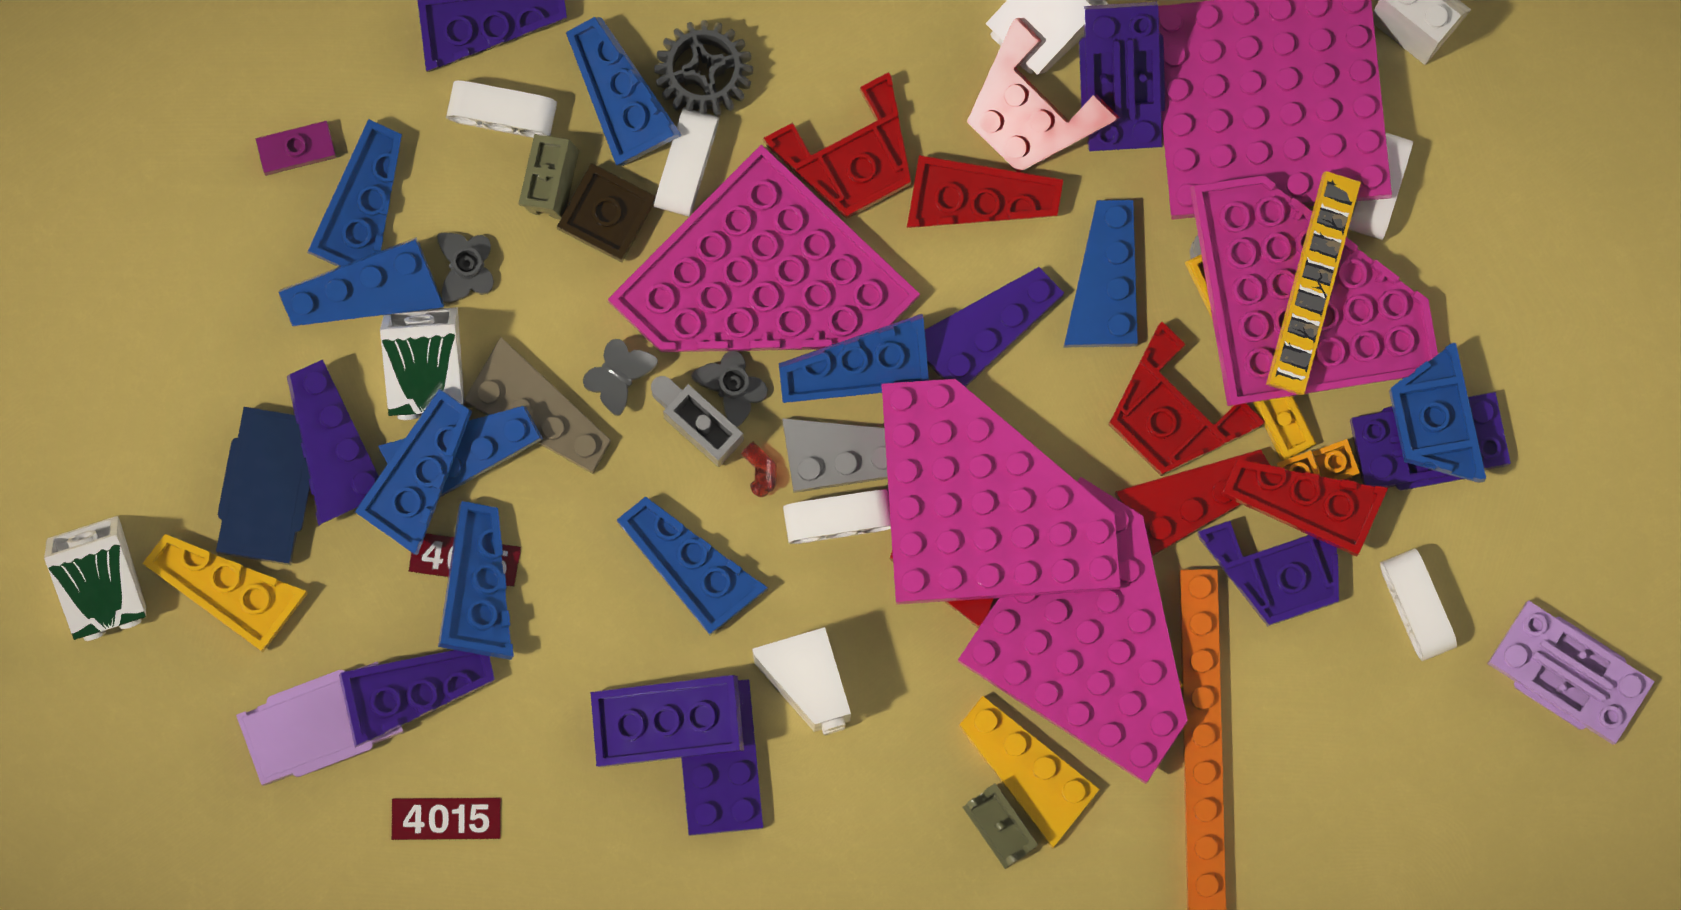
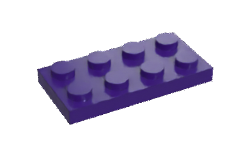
M728 675L590 692L596 767H610L744 751L738 676Z
M749 679L738 680L744 751L681 758L689 836L763 829Z

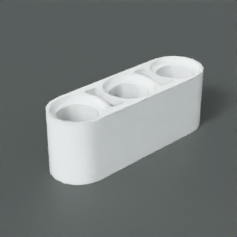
M457 80L453 82L446 118L459 124L534 138V134L550 136L557 102L552 98Z
M685 107L683 108L677 125V129L682 136L672 141L657 190L654 207L690 217L714 142L719 117L701 114L696 110L687 111Z
M1386 133L1392 198L1355 202L1349 230L1383 240L1388 228L1413 146V141Z
M874 490L801 501L783 506L789 544L815 542L891 529L888 490Z
M1414 548L1380 562L1384 580L1419 659L1425 661L1457 648L1455 634L1419 552Z

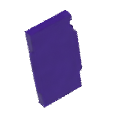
M1157 1L1083 6L1084 37L1079 40L1081 108L1093 95L1097 94L1120 117L1116 122L1087 137L1089 152L1162 147L1161 111H1165L1164 38L1159 33V8Z
M1496 392L1468 397L1484 470L1509 466L1511 462ZM1392 407L1384 408L1381 413L1350 419L1362 483L1364 485H1376L1387 488L1396 486L1398 490L1402 491L1463 480V478L1404 462Z

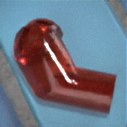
M753 441L742 451L741 455L755 468V480L750 484L752 493L758 497H766L777 485V466Z

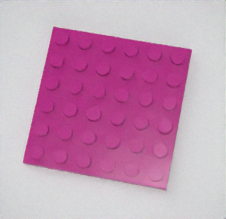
M1211 0L1158 6L1159 33L1164 38L1165 111H1161L1171 220L1195 218L1190 191L1192 186L1262 175L1276 184L1275 186L1290 198L1294 197L1306 207L1314 206L1322 174L1326 171L1361 182L1356 202L1392 198L1371 0Z

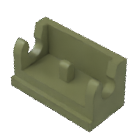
M534 134L519 199V205L524 206L530 213L538 215L540 211L549 214L554 219L562 218L567 207L579 149L569 139Z
M996 783L962 807L1004 869L1038 846Z

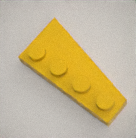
M164 534L142 563L261 652L265 651L308 594L303 589L281 582L276 578L244 567L239 563L212 554L209 551Z
M984 696L980 698L959 724L964 734L987 764L991 766L1003 785L1023 808L1025 814L1035 824L1053 849L1100 789Z

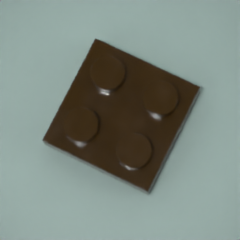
M591 163L560 219L557 230L622 263L651 211L656 196Z

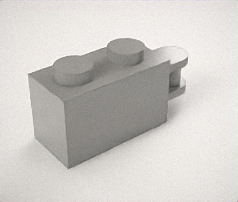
M666 376L656 377L652 381V396L665 408L663 411L664 419L717 467H720L744 441L743 433L689 384L682 390Z

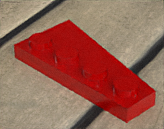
M919 155L907 228L1057 217L1063 179Z
M1262 450L1118 490L1114 494L1118 501L1143 516L1153 557L1242 505L1222 496L1221 493L1237 459L1270 465Z
M1237 459L1221 495L1357 557L1388 488L1358 484L1355 481L1345 479L1337 480L1321 477L1318 474L1308 472L1300 473L1285 470V468Z

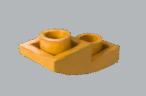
M1348 439L1315 451L1310 450L1276 463L1278 467L1285 468V470L1300 473L1308 472L1337 480H1347L1361 475Z

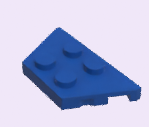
M1450 343L1442 352L1430 361L1423 363L1415 372L1408 377H1404L1389 390L1404 462L1481 483L1486 480L1485 470L1456 343Z

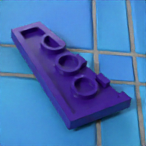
M417 0L426 72L567 19L565 0Z
M1040 267L1028 272L925 329L927 363L943 380L956 379L965 387L968 386L1064 296V292Z
M323 359L287 376L296 423L299 424L302 438L303 456L306 458L309 471L311 494L314 495L318 526L357 508L379 477Z
M458 650L345 671L339 674L355 748L474 692L495 680L490 656Z

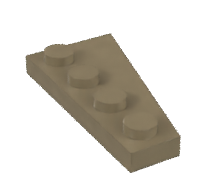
M500 337L466 395L464 402L486 415L525 406L543 438L538 444L593 474L608 449L611 440Z

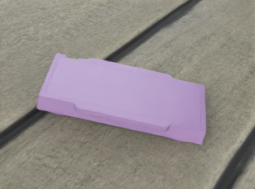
M1529 600L1524 604L1487 663L1513 680L1514 687L1518 691L1577 729L1588 728L1612 745L1617 743L1655 682L1628 665L1625 658L1565 619L1561 617L1555 618Z
M374 662L361 668L379 665V663ZM337 670L271 695L267 698L266 704L258 706L257 709L249 712L245 711L236 715L262 786L291 775L301 777L372 749L373 744L404 733L403 728L400 726L355 748L339 674L345 672L344 670Z

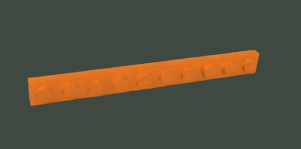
M1218 569L1180 570L1182 697L1188 720L1183 728L1187 910H1226Z

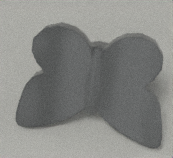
M439 233L437 236L438 244L442 253L450 262L449 268L451 269L443 284L442 301L444 303L459 301L466 298L470 290L480 295L488 294L492 290L494 283L492 274L484 267V261L488 258L491 249L489 239L484 235H477L467 241L460 234Z
M612 339L604 349L605 363L602 364V367L590 369L584 375L583 384L584 388L588 391L601 393L600 399L603 405L613 415L620 416L626 407L628 387L632 385V380L644 377L654 370L658 364V359L654 355L642 350L628 352L624 341Z
M728 351L722 357L721 364H706L696 369L691 377L700 386L719 392L718 395L723 397L726 418L738 428L750 414V403H759L766 398L767 387L761 379L748 377L745 372L746 365L742 354L737 351Z

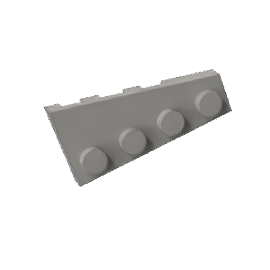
M782 419L793 493L888 479L884 428Z

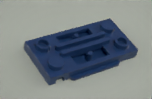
M243 407L238 438H234L231 441L217 515L222 520L216 548L218 554L291 566L297 532H300L303 527L310 490V476L306 458L303 456L302 438L295 415Z

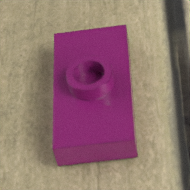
M327 121L255 138L265 176L336 158Z

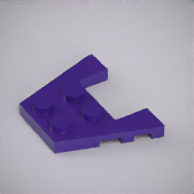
M1230 521L1198 531L1197 533L1200 541L1267 627L1339 602L1337 548L1308 535L1243 557Z

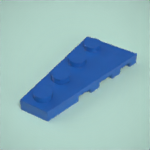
M593 17L566 32L616 165L624 166L682 136L601 17Z
M368 119L307 253L337 267H341L381 251L402 134Z
M1133 200L1096 201L1063 348L1135 347L1138 344Z
M417 237L283 288L278 292L292 326L444 307Z
M923 314L779 363L782 402L882 393V384L929 381Z
M439 389L355 513L413 554L418 555L472 411Z
M525 406L468 421L440 497L543 440ZM405 438L378 446L387 464Z
M644 497L617 519L618 524L710 636L768 590V587L754 579L732 560L723 556L701 537L699 538L684 527L682 523L647 497Z
M461 501L459 504L438 647L512 660L514 653L513 644H511L509 627L511 625L505 590L507 587L505 574L503 573V550L497 507Z

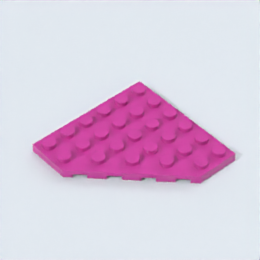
M760 145L608 298V303L660 352L819 350L894 324L920 297V293L763 145Z
M1265 175L1190 187L1227 406L1298 395L1266 385L1312 211L1294 197L1290 198L1275 186L1276 184ZM1347 237L1304 394L1408 377L1423 363L1430 361L1438 355L1429 299L1417 290L1413 291L1399 280L1396 274L1379 261L1368 257Z
M944 379L882 384L896 605L1120 590L1114 512L958 380Z
M1080 476L1077 482L1115 513L1120 590L999 598L958 658V662L1144 784H1147L1188 721L1143 516Z

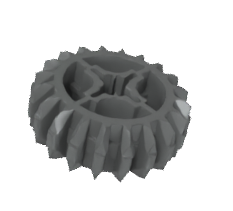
M706 20L701 21V30H695L694 24L689 22L687 23L688 33L685 35L679 28H676L674 36L677 41L675 42L669 38L664 39L663 45L668 51L659 50L657 52V59L664 63L654 66L655 73L663 75L656 80V84L659 88H666L662 93L664 100L676 97L672 104L675 110L680 109L686 104L687 111H693L696 108L700 109L699 112L701 114H707V109L713 108V113L717 117L721 116L720 105H724L727 110L732 111L734 104L731 97L738 101H743L744 93L739 88L749 89L751 86V81L744 77L753 74V66L745 64L751 60V53L747 51L740 52L745 47V41L738 39L732 42L735 37L733 29L728 30L722 35V24L719 22L715 24L713 31L708 30V22ZM703 44L716 46L722 49L728 56L724 57L723 54L711 55L705 51ZM691 47L693 58L690 63L683 65L682 70L673 72L679 56ZM699 56L702 63L707 64V68L711 66L708 74L709 84L705 75L702 76L701 70L699 71ZM734 67V73L730 82L717 92L715 88L716 78L725 74L726 69ZM679 83L699 85L705 95L693 94L685 90Z

